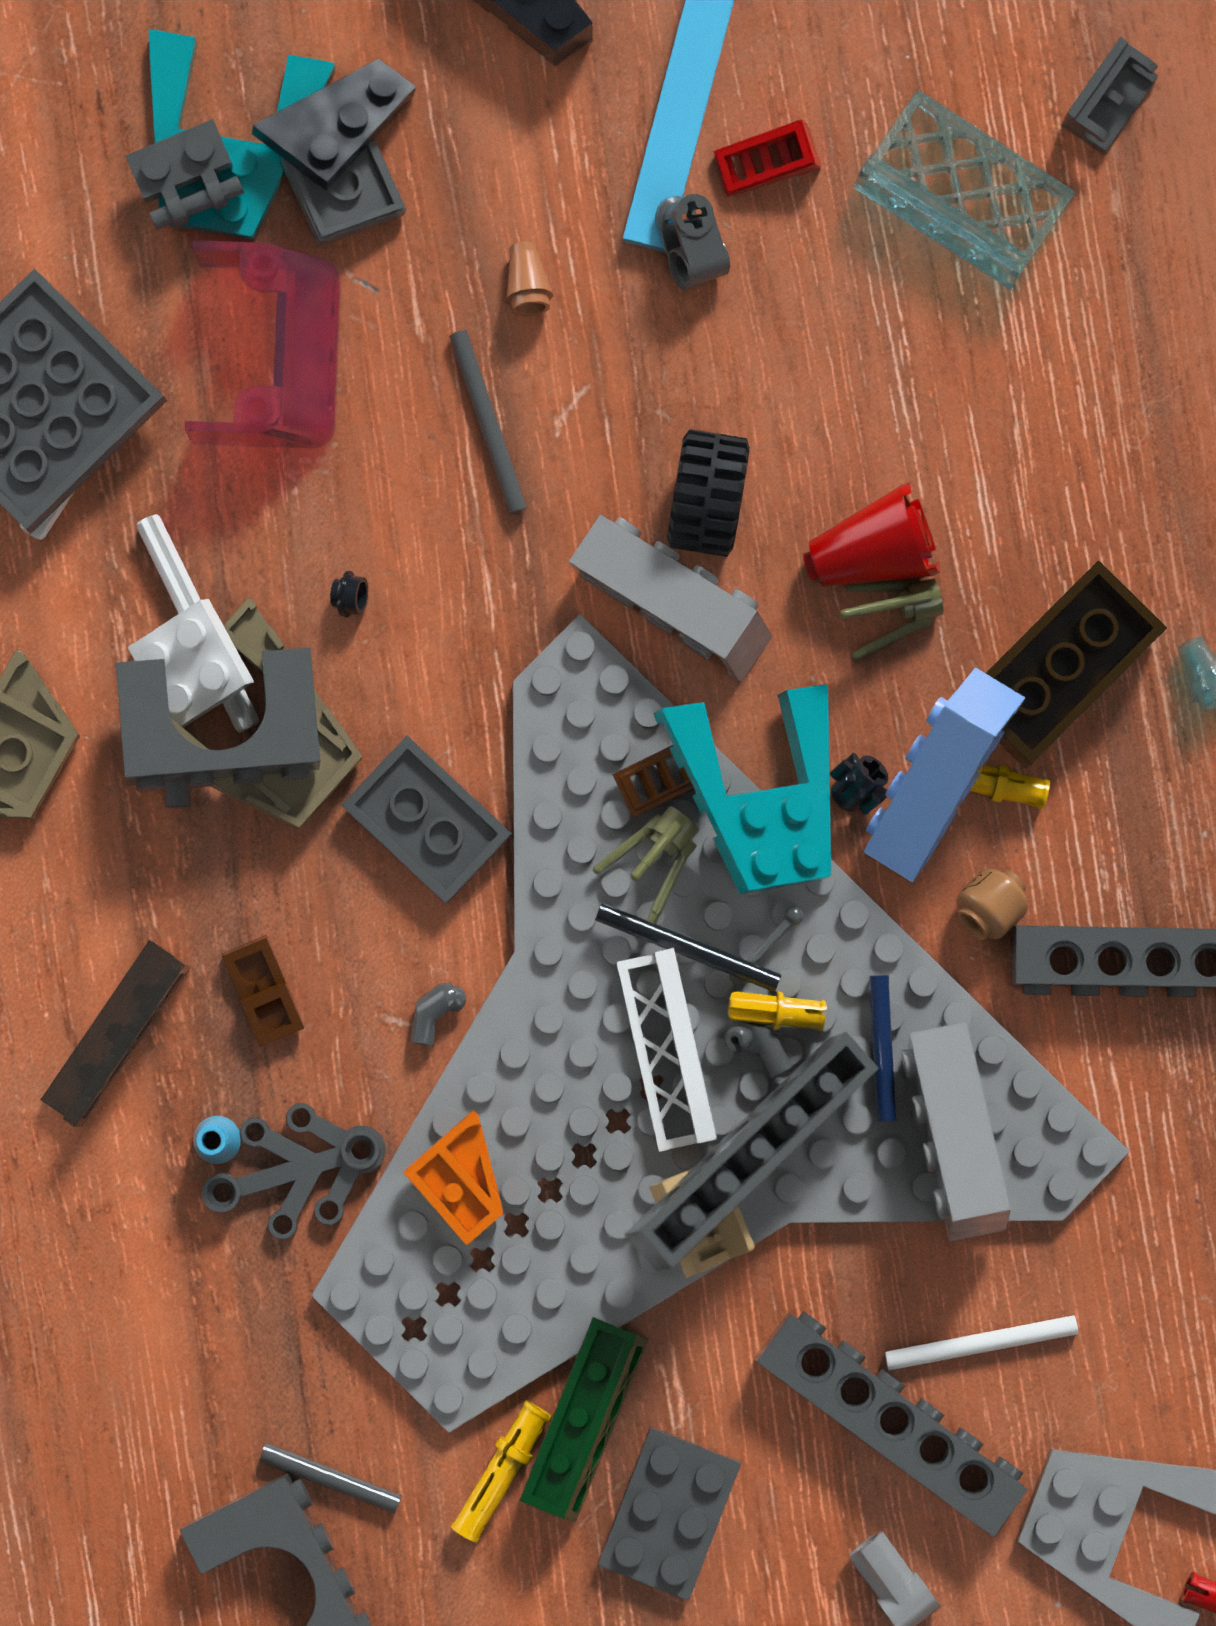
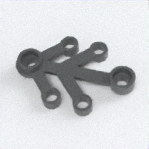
M304 1103L295 1104L287 1112L286 1119L289 1127L296 1132L309 1131L336 1147L314 1153L271 1130L269 1124L264 1119L250 1118L241 1126L240 1135L242 1140L249 1146H261L290 1162L239 1178H235L227 1173L215 1174L208 1178L203 1185V1201L209 1209L215 1212H227L234 1209L243 1196L295 1181L280 1210L273 1213L268 1221L269 1231L275 1238L287 1239L296 1233L298 1229L297 1218L321 1173L341 1166L328 1196L319 1199L314 1208L315 1216L319 1222L325 1225L335 1224L344 1215L343 1204L359 1174L372 1172L380 1166L384 1159L385 1142L375 1129L368 1126H354L346 1131L316 1115L315 1110L310 1105ZM303 1108L309 1112L311 1118L307 1126L298 1127L294 1124L293 1114L297 1109ZM255 1122L264 1128L263 1138L256 1142L250 1140L247 1136L248 1126ZM359 1140L366 1141L371 1148L369 1156L365 1159H358L353 1154V1145ZM220 1183L228 1184L232 1190V1196L226 1202H221L215 1197V1188ZM325 1201H333L337 1204L338 1214L334 1219L329 1220L322 1216L320 1209ZM280 1215H286L292 1221V1228L286 1234L279 1233L274 1226L276 1218Z

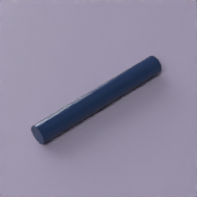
M889 975L869 976L874 1063L879 1068L874 1073L877 1121H896Z

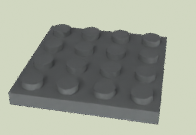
M35 268L0 301V504L30 534L167 402L166 398Z

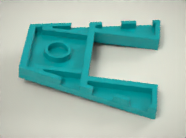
M149 29L154 138L156 143L185 131L181 129L198 42L196 37ZM288 54L277 112L326 87L330 78L332 79L336 70L335 63ZM221 136L233 167L217 173L216 176L219 183L238 176L245 194L228 200L229 205L219 210L211 207L188 217V223L178 227L254 241L285 174L280 163L282 157L265 144ZM200 180L176 191L179 198L183 199L206 189L203 180ZM163 196L158 198L159 208L166 206Z
M827 684L790 689L778 694L799 783L798 785L726 796L705 703L667 707L654 712L657 724L663 723L674 745L669 749L679 769L685 768L697 793L693 795V798L700 813L706 812L717 836L713 837V840L739 894L814 882L831 876Z

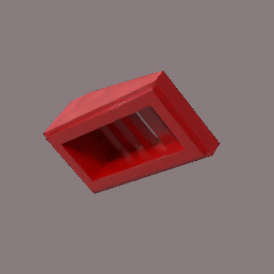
M802 119L713 151L728 197L821 168L809 126ZM796 138L802 159L794 161L788 140ZM777 144L783 166L777 168L769 146ZM757 149L765 172L757 174L751 151ZM738 155L741 156L747 178L741 181L738 179L732 157Z

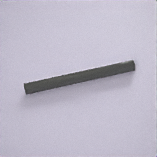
M467 330L455 332L449 338L509 514L522 512L527 509V505Z

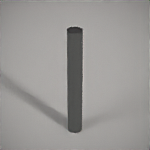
M269 1443L265 1444L259 1459L260 1462L394 1514L402 1496Z

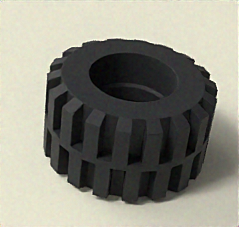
M689 429L683 437L667 533L670 548L727 557L733 550L750 452L747 438Z

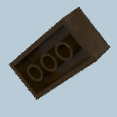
M1099 560L985 673L1025 697L1017 713L1012 716L1002 729L1005 733L999 742L1025 769L1167 629Z

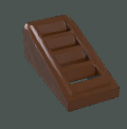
M674 745L612 774L632 818L695 790L684 767L679 770L685 782L676 785L665 761L673 758L669 748ZM654 766L657 767L667 788L666 791L660 794L648 772V769ZM639 774L650 798L642 803L630 777Z

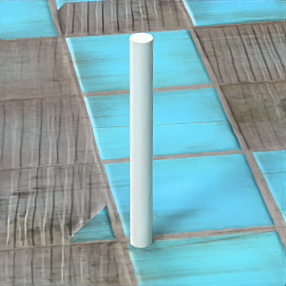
M1075 1315L886 1351L885 1359L888 1371L1077 1335L1078 1326Z

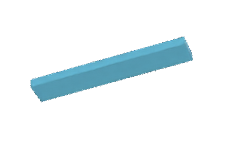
M685 0L623 235V242L666 253L659 229L656 226V210L659 204L666 198L684 196L735 0ZM673 219L667 220L669 224L674 223Z

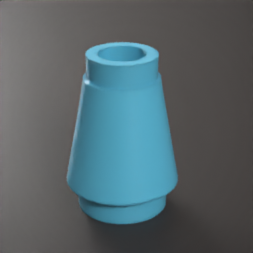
M208 1117L195 1129L193 1135L194 1149L198 1156L208 1163L222 1164L228 1162L239 1151L241 1145L240 1131L236 1124L226 1117ZM210 1131L217 1132L221 1137V1144L217 1149H209L205 1144V1139L208 1138L206 1134Z

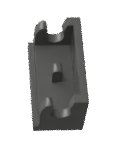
M1120 37L1067 112L1061 126L1104 155L1158 78V75L1155 73L1158 66L1150 58L1129 45L1128 41Z

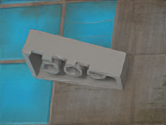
M600 514L568 561L577 574L627 608L633 609L635 605L640 607L639 613L666 634H671L674 629L680 632L678 637L690 646L692 651L704 659L708 660L714 653L727 668V674L742 683L772 638L771 632L756 610L759 604L738 589L729 594L719 588L717 584L720 580L703 567L695 565L693 570H690L677 562L680 555L662 542L656 541L654 546H651L641 540L639 536L642 532L623 518L618 517L615 522H612Z

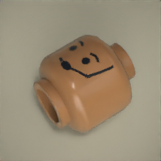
M987 868L980 871L958 895L957 907L959 911L957 918L960 924L971 935L981 940L1005 937L1025 916L1028 910V901L1024 894L1026 886L1021 878L1010 870L1001 872L993 868Z

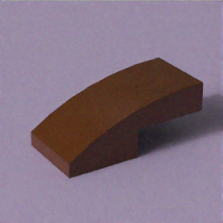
M267 935L222 953V958L241 999L242 1008L259 1047L304 1029L298 1009Z

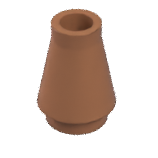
M519 242L511 245L509 248L510 266L506 302L512 305V312L519 316H534L548 311L550 308L549 300L553 298V292L540 260L537 244L534 242Z

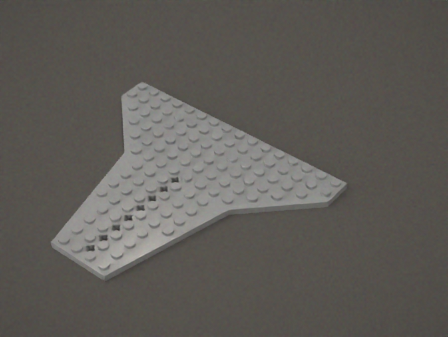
M581 614L513 681L515 952L311 1295L448 1432L461 1426L579 1353L593 1317L620 1328L728 1261L726 1260L700 1274L688 1278L685 1277L679 1262L671 1269L656 1271L624 1234L655 1205L649 1189L650 1186L695 1167L828 1038L847 1032L874 1062L869 976L889 975L896 1121H877L875 1074H873L738 1204L754 1244L788 1223L944 1221V1219H939L934 1200L933 1190H938L934 1171L928 1172L923 1152V1143L928 1142L925 1125H918L914 1114L912 1096L918 1095L915 1077L907 1079L901 1050L909 1049V1033L967 1022L1011 1212L1008 1221H1063L1130 1152L832 859L831 876L826 879L739 894L713 840V837L717 836L706 812L700 813L693 798V795L697 794L695 790L632 818L612 774L673 745L663 723L657 724L654 712L662 708L674 707V705ZM715 746L726 796L761 791ZM674 757L665 761L676 785L685 782ZM654 766L648 769L658 793L666 791L667 788L657 767ZM639 774L630 777L641 803L650 799ZM669 806H672L687 816L699 828V832L692 839L697 847L687 858L655 924L747 960L782 923L788 908L792 906L801 908L804 913V919L800 924L792 925L757 963L759 966L782 974L775 992L747 981L743 985H735L730 981L729 974L675 953L717 1139L659 1152L648 1101L639 1094L643 1088L639 1081L642 1075L616 962L651 955L667 949L597 922L595 918L601 903L647 920L678 852L676 851L672 857L662 852L642 877L634 881L631 878L632 872L654 846L649 840L654 834L652 833L601 874H595L593 868L643 828L655 813L662 816ZM653 964L628 970L632 989L648 1000H651L661 984L657 965ZM661 992L655 1004L666 1010L663 992ZM733 992L776 996L777 992H783L784 997L815 1001L826 1000V1011H823L822 1014L826 1015L823 1031L780 1026L779 1030H774L792 1068L771 1078L760 1056L744 1052H733L726 1045L725 1035L734 1023L741 1022L731 1020L728 1016L730 995ZM635 998L638 1016L640 1017L647 1005ZM651 1008L641 1024L642 1034L644 1038L661 1048L671 1032L668 1018ZM756 1023L773 1029L772 1024ZM672 1039L665 1051L677 1058ZM645 1045L650 1065L658 1052ZM661 1056L651 1072L652 1078L659 1074L664 1079L660 1088L670 1095L682 1079L680 1067L664 1056ZM683 1086L676 1099L688 1106ZM663 1096L657 1099L660 1112L668 1101ZM672 1103L662 1119L666 1140L694 1134L690 1113ZM612 1108L618 1113L626 1109L630 1113L627 1123L631 1128L627 1133L623 1134L617 1130L611 1134L606 1130L605 1127L608 1125L609 1120L605 1114L608 1110ZM475 1110L479 1115L504 1214L471 1243L466 1245L403 1171L470 1112ZM579 1143L585 1147L591 1143L596 1147L597 1150L593 1154L594 1159L597 1161L595 1166L590 1169L584 1164L576 1168L572 1164L575 1154L571 1149L575 1144ZM557 1177L563 1183L559 1189L560 1194L563 1196L562 1199L557 1203L552 1199L543 1203L538 1198L542 1191L538 1182L542 1178L551 1182ZM509 1212L514 1216H518L522 1212L528 1216L529 1219L526 1221L525 1226L529 1232L523 1238L517 1233L511 1238L505 1234L504 1230L508 1224L504 1217ZM475 1247L481 1251L487 1247L493 1249L495 1252L491 1258L492 1263L495 1265L493 1270L488 1272L486 1269L481 1268L477 1272L470 1267L474 1260L470 1254L471 1250ZM455 1281L461 1287L457 1293L461 1302L455 1307L450 1303L442 1307L436 1301L440 1295L436 1286L440 1282L449 1286ZM407 1316L412 1320H416L420 1316L424 1318L427 1322L423 1327V1331L427 1335L426 1338L420 1341L414 1337L407 1341L402 1336L406 1330L402 1324L404 1318Z

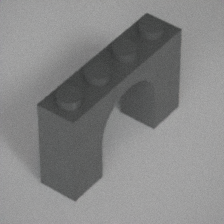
M310 647L262 651L261 665L265 699L263 721L250 739L239 746L226 750H208L198 747L186 740L178 732L169 713L165 659L116 662L126 786L136 785V791L152 792L165 789V782L184 781L187 788H201L214 785L215 778L233 777V782L236 784H250L262 781V775L282 773V779L299 780L311 777V771L319 770L321 761Z
M289 1472L185 1524L180 1529L200 1574L255 1548L274 1547L283 1549L300 1559L309 1570L315 1585V1607L311 1619L305 1626H374L366 1611L358 1614L350 1596L356 1594L353 1582L344 1567L336 1569L328 1553L335 1549L331 1537L323 1523L315 1526L307 1510L308 1507L313 1505L310 1494L303 1481L299 1479L294 1482Z

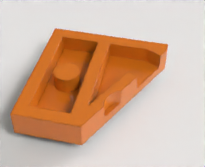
M475 1110L470 1112L403 1171L466 1245L471 1243L504 1214L479 1115Z

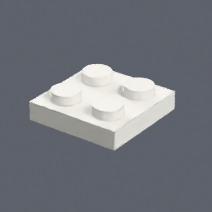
M209 599L199 600L128 647L135 661L165 659L169 713L171 718L183 728L254 683Z

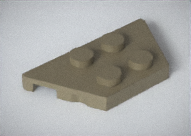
M17 649L0 677V818L34 819L80 738V734L27 656Z

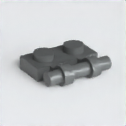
M213 119L125 155L145 203L162 196L164 197L166 206L149 212L156 230L175 223L176 227L189 222L188 217L211 207H215V210L224 208L229 205L228 200L245 194L238 176L219 183L216 176L217 173L229 169L233 165ZM203 180L206 189L183 199L179 198L176 190Z

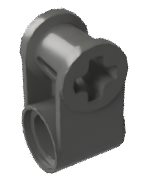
M699 194L668 197L663 200L657 207L655 220L668 257L669 270L677 286L682 290H688L728 274L730 271L729 253L722 241L710 201ZM700 209L702 211L701 214H696L695 210ZM686 214L687 219L683 220L682 215ZM673 219L674 223L669 224L667 220Z

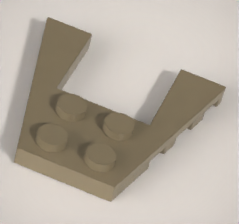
M250 597L223 625L239 655L261 674L262 651L285 649L283 642L273 628H270ZM314 690L321 761L319 770L311 771V777L299 780L282 779V773L262 775V781L250 784H236L233 782V777L215 778L214 785L210 787L300 830L362 760V755L328 706H325ZM172 719L174 726L186 740L198 747L207 749Z

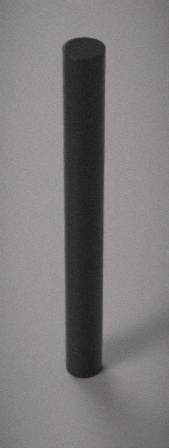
M601 903L595 918L597 922L662 948H674L677 954L772 992L776 991L782 974L604 903Z

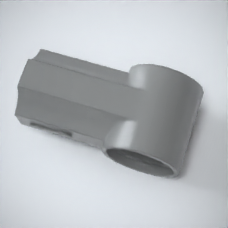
M882 1530L862 1542L849 1554L857 1570L879 1597L877 1602L894 1626H916L941 1608L917 1572H911Z

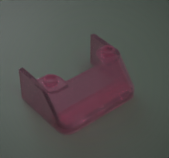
M193 240L192 250L200 267L240 268L244 282L251 289L258 292L277 293L273 386L255 385L244 389L237 396L234 403L233 423L185 421L184 431L192 444L318 448L325 445L334 435L336 427L341 279L338 270L326 259L269 243Z

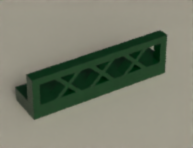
M595 1317L592 1318L519 1501L561 1519L577 1521L648 1339Z

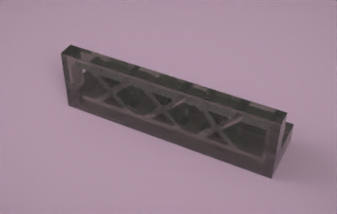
M149 940L40 1100L64 1116L63 1119L74 1127H83L191 967L152 940Z

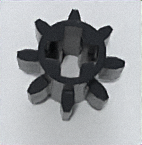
M852 753L830 772V776L836 780L831 786L832 797L842 809L848 812H856L860 808L861 812L867 815L887 798L885 796L887 789L883 787L889 780L887 770L880 761L872 756L866 755L859 759L855 753Z

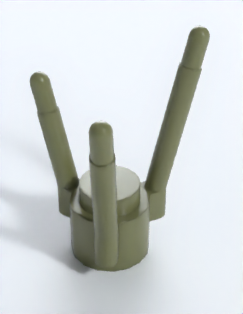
M919 578L848 584L846 585V590L849 592L902 591L897 592L896 598L858 605L840 611V617L846 619L899 608L903 619L912 618V621L853 652L852 658L860 660L916 630L931 627V617L943 615V601L935 578L920 581Z
M669 806L662 816L655 813L643 828L594 866L593 872L597 875L601 874L652 833L654 834L649 840L654 846L632 872L631 878L634 881L642 877L662 852L672 857L677 851L678 854L647 918V921L655 924L687 858L697 847L692 839L699 832V828L682 812Z

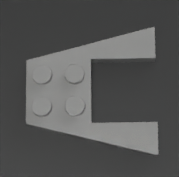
M1050 1449L1016 1540L1133 1626H1196L1200 1615L1197 1611L1109 1576L1143 1486L1216 1515V1470Z

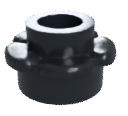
M346 571L341 579L333 581L330 591V602L332 607L337 608L340 616L348 618L351 614L362 615L364 613L369 593L367 579L354 576L352 571Z

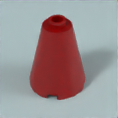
M909 482L897 487L809 541L810 551L803 553V559L811 581L819 579L822 586L827 587L930 577L941 573L939 562L933 564L929 562V558L932 557L930 552L935 551L936 548L920 500L917 499L910 502L907 496L915 490L913 485Z

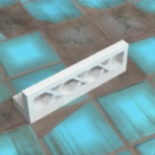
M674 948L616 962L659 1152L716 1140L717 1137ZM656 964L661 984L651 1000H648L632 989L628 970ZM661 992H663L666 1010L655 1004ZM635 998L647 1005L640 1017L638 1016ZM651 1008L669 1019L671 1032L661 1048L644 1038L642 1034L641 1024ZM672 1039L677 1058L665 1051ZM645 1045L658 1052L650 1065ZM661 1056H664L680 1067L682 1079L671 1095L653 1083L651 1072ZM683 1086L688 1106L676 1099ZM656 1092L668 1099L661 1112ZM672 1103L690 1113L694 1134L666 1140L662 1119Z

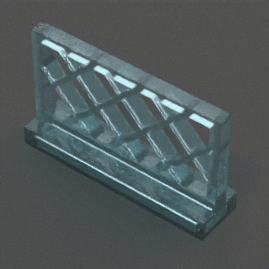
M920 90L916 91L873 155H870L853 187L1010 290L1076 192ZM918 107L935 118L938 132L914 135L911 117ZM904 129L906 137L897 138ZM965 137L975 144L977 157L954 161L950 139ZM941 141L945 162L922 166L917 145ZM908 146L913 168L897 170L882 159L889 149ZM1007 164L1014 169L1017 183L994 187L989 165ZM980 167L985 188L962 192L957 170ZM948 172L953 191L952 194L937 196L927 189L925 175ZM916 177L917 182H915L911 178ZM1044 188L1059 198L1053 209L1033 212L1028 191ZM1019 192L1025 214L1001 218L996 196ZM988 198L992 219L977 222L967 215L964 201ZM1045 220L1038 230L1036 222ZM1027 223L1031 242L1024 252L1007 241L1004 227Z

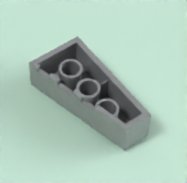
M967 1022L909 1033V1049L901 1050L907 1079L915 1077L918 1095L912 1096L914 1114L917 1124L925 1125L928 1142L923 1143V1152L928 1172L934 1171L938 1190H933L939 1219H944L948 1240L952 1242L1006 1231L1011 1208Z

